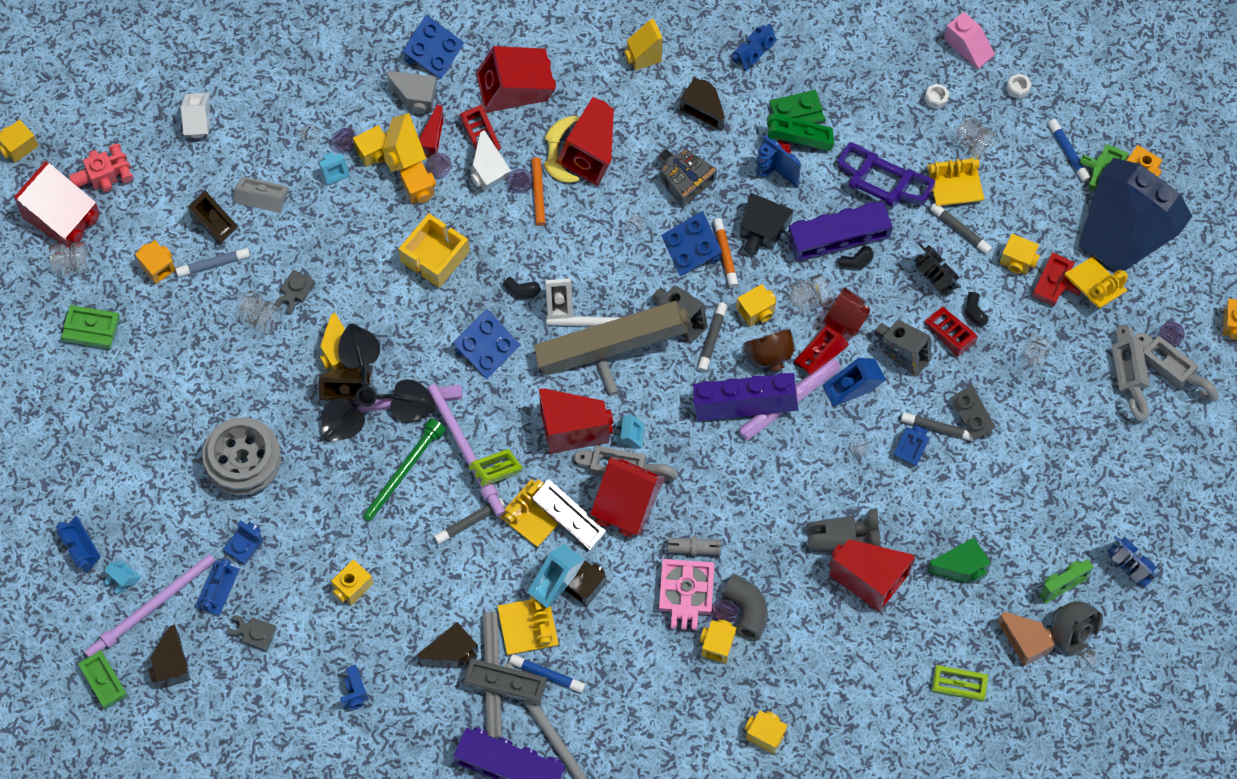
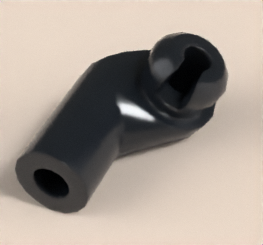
M863 246L854 257L840 256L839 268L862 270L873 260L874 252L872 248Z
M508 277L502 285L519 300L536 297L541 291L540 284L535 281L519 284L512 277Z
M969 292L964 315L974 325L983 327L988 323L989 317L978 307L980 294Z

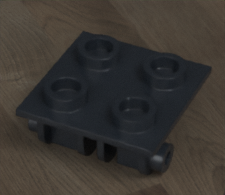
M919 242L918 245L927 254L917 256L914 260L915 266L927 279L937 273L930 280L931 284H934L940 293L946 296L953 293L954 289L952 287L955 284L959 288L962 287L957 282L960 277L946 262L943 265L940 264L943 261L942 257L930 245L925 248Z

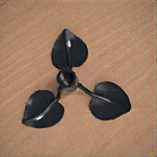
M354 323L346 327L339 341V358L342 364L349 369L361 366L362 386L356 393L357 403L354 405L346 398H335L327 403L322 414L323 439L339 441L358 434L365 424V416L357 408L359 406H372L377 399L393 398L391 411L397 419L404 422L417 421L435 411L436 405L432 395L418 381L404 379L397 382L395 394H378V390L374 385L367 384L365 364H372L378 359L380 343L373 333Z

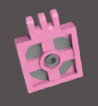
M662 560L659 612H672V629H676L677 619H682L681 629L687 630V620H692L691 628L692 630H697L698 614L711 615L714 562Z

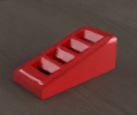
M482 104L459 114L462 125L475 151L478 143L476 137L482 131L488 132V137L497 150L501 149ZM480 116V121L469 124V120ZM484 124V129L473 132L472 129Z
M442 105L435 107L419 138L427 158H437L444 122Z
M943 306L924 321L957 357L977 342L978 336ZM942 315L946 318L938 325L934 323ZM950 322L952 325L944 331L942 328ZM957 329L958 332L951 337L949 334ZM960 336L964 337L960 342L956 341Z
M826 325L797 357L794 363L811 375L847 348L849 343L840 333ZM808 360H811L812 362L809 365L805 363Z

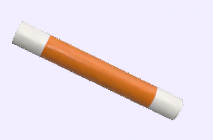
M718 218L713 220L718 244L722 250L721 257L729 288L737 287L739 284L723 220Z

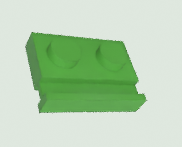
M70 305L61 339L63 342L112 349V341L115 338L120 315L116 312Z
M1089 559L1081 563L1079 561L1073 562L1066 568V572L1061 575L1055 573L1049 576L1044 581L1045 584L1039 596L1045 604L1086 581L1094 566Z

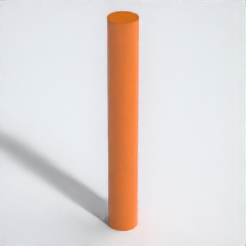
M535 157L531 159L536 226H545L541 158Z

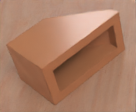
M1007 612L1000 615L998 624L1024 666L1052 652L1055 646L1054 636L1049 629L1044 628L1041 622Z

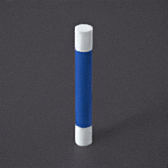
M1056 119L1049 121V128L1083 183L1089 181L1091 176L1084 165L1079 164L1080 158Z
M514 654L510 658L509 663L535 675L547 677L548 680L582 694L585 688V683Z

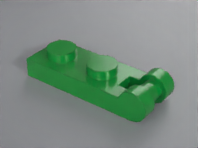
M770 114L766 119L769 139L776 141L780 139L827 151H831L834 146L833 128L779 114Z

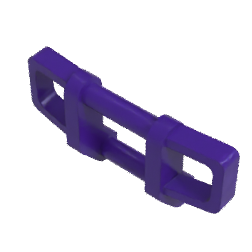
M853 142L847 144L838 159V167L852 176L849 188L862 190L886 201V205L890 207L897 205L900 200L917 205H924L935 188L934 179L919 174L908 168L906 170L878 157V154L870 152ZM851 152L866 158L859 171L845 163ZM874 166L901 178L894 190L887 192L865 182ZM912 180L928 186L922 196L906 193Z

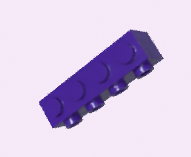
M869 202L859 208H845L839 213L831 215L822 214L812 220H798L789 225L788 239L796 262L888 239L891 237L893 226L884 202Z
M778 373L768 376L756 375L750 378H730L723 381H704L693 384L694 407L698 422L799 411L794 373Z
M476 727L473 730L465 728L453 756L454 764L492 779H564L566 774V768L559 759L548 756L547 759L538 756V753L531 748L523 747L520 749L513 746L510 740L503 737H498V739L488 736L486 731Z

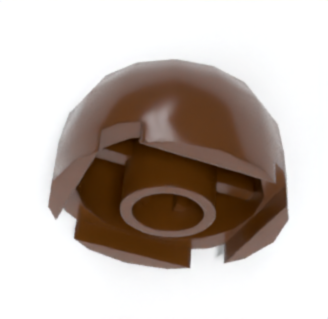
M791 329L743 343L750 362L758 368H769L770 372L783 369V363L791 359L795 347Z

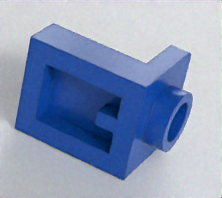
M915 424L913 428L906 427L893 455L917 466L931 439L930 436L926 435L928 430Z
M240 520L237 523V532L223 548V551L245 566L263 543V539L260 534L261 530L251 522L246 524Z
M353 665L346 668L349 677L344 678L348 691L351 694L340 698L343 708H349L350 710L362 707L364 702L369 700L357 666Z

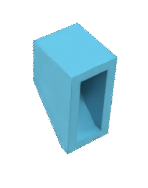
M566 544L549 553L527 593L546 608L550 607L574 579L585 559Z

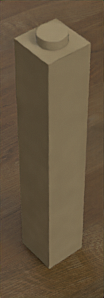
M673 301L535 344L538 368L545 375H550L688 333L687 323L690 322L688 312L677 301Z

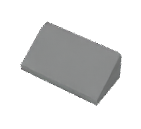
M242 177L234 189V203L281 213L289 187Z

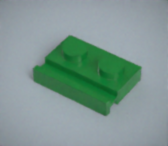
M816 90L769 101L772 114H779L815 124H823L826 121Z

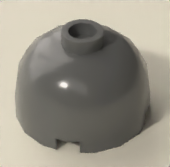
M1073 601L1055 610L1051 632L1056 643L1063 650L1075 655L1089 645L1083 642L1092 633L1097 636L1103 623V615L1094 606L1086 602Z

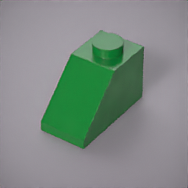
M972 538L931 560L927 570L930 574L967 583L972 579L974 582H978L987 576L991 562L976 539Z

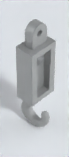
M1123 324L1116 331L1118 343L1112 345L1119 390L1126 394H1132L1133 398L1129 400L1130 411L1137 421H1144L1148 417L1149 408L1141 390L1150 387L1143 345L1141 340L1134 337L1133 329ZM1131 350L1132 359L1127 361L1125 352Z
M1142 332L1134 336L1142 341L1145 362L1180 390L1186 383L1200 386L1207 391L1205 392L1203 389L1198 391L1202 398L1211 402L1217 400V388L1209 380L1195 375L1198 365L1160 336L1155 340ZM1159 349L1167 358L1160 360L1153 353Z
M596 446L594 452L580 450L575 454L576 464L580 467L590 468L591 474L603 477L606 467L599 466L601 458L619 457L664 477V481H674L678 477L676 469L669 465L646 464L645 454Z

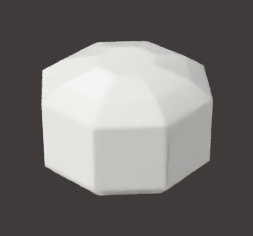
M1016 74L1010 77L1006 89L1011 97L1021 99L1027 97L1032 84L1027 76Z
M939 84L929 86L925 94L927 105L935 109L945 107L949 98V92L946 87Z

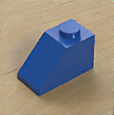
M857 358L823 384V387L832 405L837 406L870 393L886 381V378L876 359Z

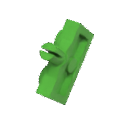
M1106 144L1097 160L1083 154L1079 164L1092 168V178L1088 188L1096 191L1098 178L1113 158L1126 160L1129 153Z

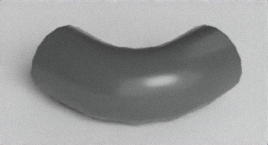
M732 573L722 597L735 602L742 609V616L736 631L746 639L759 641L765 630L768 618L766 600L757 586L747 579Z

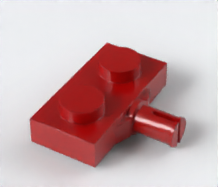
M1052 252L1032 297L1055 306L1059 296L1065 290L1079 296L1081 291L1064 275L1073 268L1075 262Z

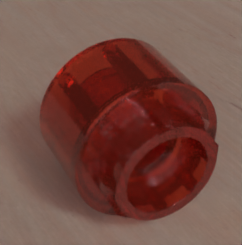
M844 287L823 319L822 324L831 327L842 336L847 333L852 337L858 333L870 313V308L864 305L865 299Z

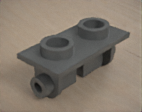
M973 385L968 386L951 397L974 441L981 436L988 438L993 435L992 430L996 426Z

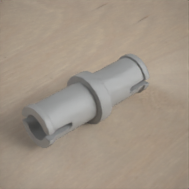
M692 536V539L669 537L668 554H691L692 557H697V554L720 556L721 539H698V536Z

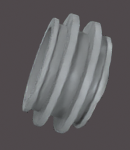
M248 417L231 418L217 425L207 436L202 449L203 464L211 482L223 492L237 496L254 494L266 488L276 478L281 465V450L273 431L261 421ZM251 440L254 441V443L249 445L246 444L245 441ZM236 442V444L233 447H228L230 444ZM264 451V457L258 458V452ZM226 457L228 461L225 464H221L219 459ZM243 458H247L248 460L245 463L239 462V460Z

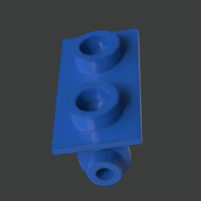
M771 24L758 26L746 39L747 43L750 44L748 45L743 42L733 51L731 59L736 64L741 62L746 72L753 64L758 62L759 58L776 41Z
M75 516L69 524H66V522L59 523L56 526L57 535L60 536L65 546H71L68 548V552L75 566L84 569L87 573L101 558L99 552L78 516Z
M222 558L220 562L215 561L195 608L220 616L240 569L231 566V562L227 559Z

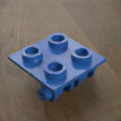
M425 15L402 52L405 54L404 60L408 64L412 65L414 62H417L433 75L442 79L465 42L431 17Z
M763 135L762 146L758 149L756 174L760 177H767L775 170L795 187H798L801 171L799 159L795 155L788 154L783 150L776 140L769 139Z
M704 211L699 212L661 235L679 276L685 275L707 261H710L711 264L720 261L719 256L722 250Z
M488 309L452 342L456 347L454 349L456 354L460 357L464 355L486 379L520 346V343Z
M1115 536L1114 538L1120 545L1117 547L1113 544L1107 550L1110 554L1109 557L1120 565L1130 555L1120 568L1123 570L1130 562L1135 560L1136 562L1128 569L1126 574L1129 575L1140 565L1130 577L1138 586L1147 587L1152 582L1149 578L1151 575L1159 576L1154 572L1157 567L1144 555L1140 558L1136 554L1139 549L1126 537L1120 539Z

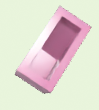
M962 12L947 25L944 40L975 68H981L995 56L981 26L965 12Z

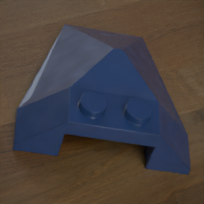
M1113 158L1098 178L1097 188L1091 201V208L1086 218L1078 247L1115 273L1117 270L1126 271L1177 237L1192 218V214L1182 195L1143 165Z

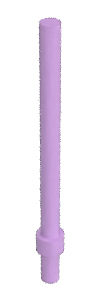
M432 384L427 389L432 395L468 465H470L477 458L437 385ZM476 478L482 489L480 492L484 500L490 503L496 516L504 515L505 509L497 497L499 493L494 484L482 486L480 484L482 479Z
M208 554L111 631L106 630L99 636L100 639L84 651L86 656L90 657L106 647H112L117 643L116 639L214 564V558Z

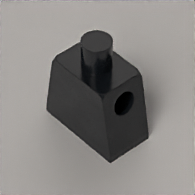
M750 193L740 228V237L747 240L743 247L744 251L748 254L756 255L760 246L771 250L791 224L794 210Z

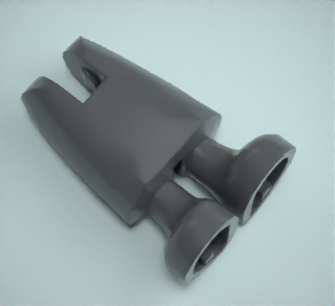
M870 509L865 520L855 523L854 515L807 523L806 532L809 535L807 539L808 548L815 551L833 552L839 544L844 546L848 539L880 546L878 509Z

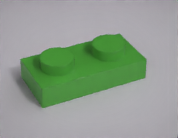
M101 650L78 663L104 709L128 696Z

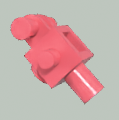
M113 144L109 147V151L112 153L110 157H108L106 151L99 154L96 150L91 151L88 154L89 158L83 159L86 169L69 175L71 182L77 187L92 182L94 190L102 188L104 192L112 190L111 184L118 182L116 176L121 174L123 183L132 181L134 176L130 173L131 165L127 161L126 154L122 153L120 144Z

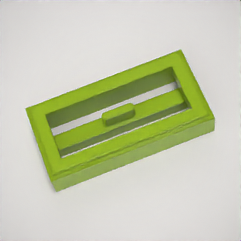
M509 449L475 460L468 467L471 471H476L474 476L477 479H482L480 482L482 486L516 475L523 469ZM506 458L509 459L508 461H505V462L496 463V464H494V466H491V467H488V468H485V469L482 468V467H484V466H487V465H489V464L498 462V461H500V460H503V459H506Z
M936 665L932 692L984 702L988 674ZM940 673L981 680L982 684L942 678ZM939 683L979 690L980 693L939 686Z

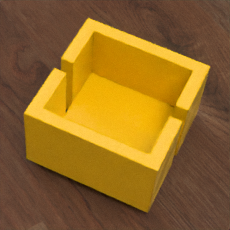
M428 213L398 248L400 262L417 274L421 271L423 278L440 288L469 254V241L451 227L447 231L445 223Z

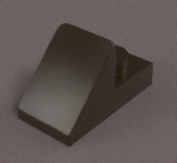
M203 190L187 206L193 223L196 226L202 225L217 243H222L238 227L206 190Z

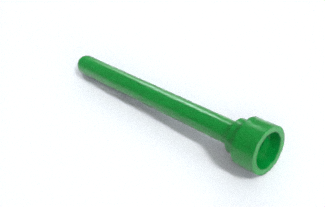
M430 418L425 424L423 437L364 513L363 517L366 521H371L432 440L440 439L446 432V428L440 422Z

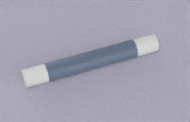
M248 248L177 267L176 272L179 278L249 258L250 254Z

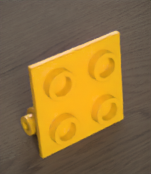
M970 157V159L960 161L958 158L953 162L950 159L948 162L934 161V164L927 165L929 177L935 180L933 195L936 206L985 200L978 173V168L980 167L979 159Z
M1093 257L1064 274L1099 309L1128 291L1124 287L1128 278V274L1125 271L1117 270L1111 275Z
M531 479L505 508V514L499 518L536 547H539L558 524L531 500L544 484L539 479L536 482Z
M532 596L529 600L497 606L507 655L559 645L551 606L546 608Z

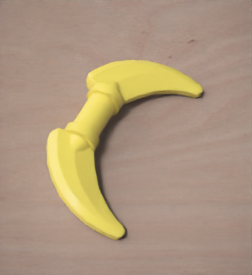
M569 116L557 121L545 136V140L548 141L549 155L547 161L544 162V166L553 178L561 182L579 181V177L568 173L560 164L556 163L560 139L565 131L579 120V116Z

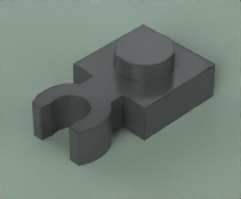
M293 269L280 289L281 293L285 295L276 300V309L279 310L282 304L287 303L289 307L286 312L288 315H291L295 310V301L304 302L315 285V280Z
M234 615L232 620L239 623L240 626L236 630L227 628V633L232 637L243 635V644L267 652L277 630L276 625L253 617L250 623L247 624L242 617Z

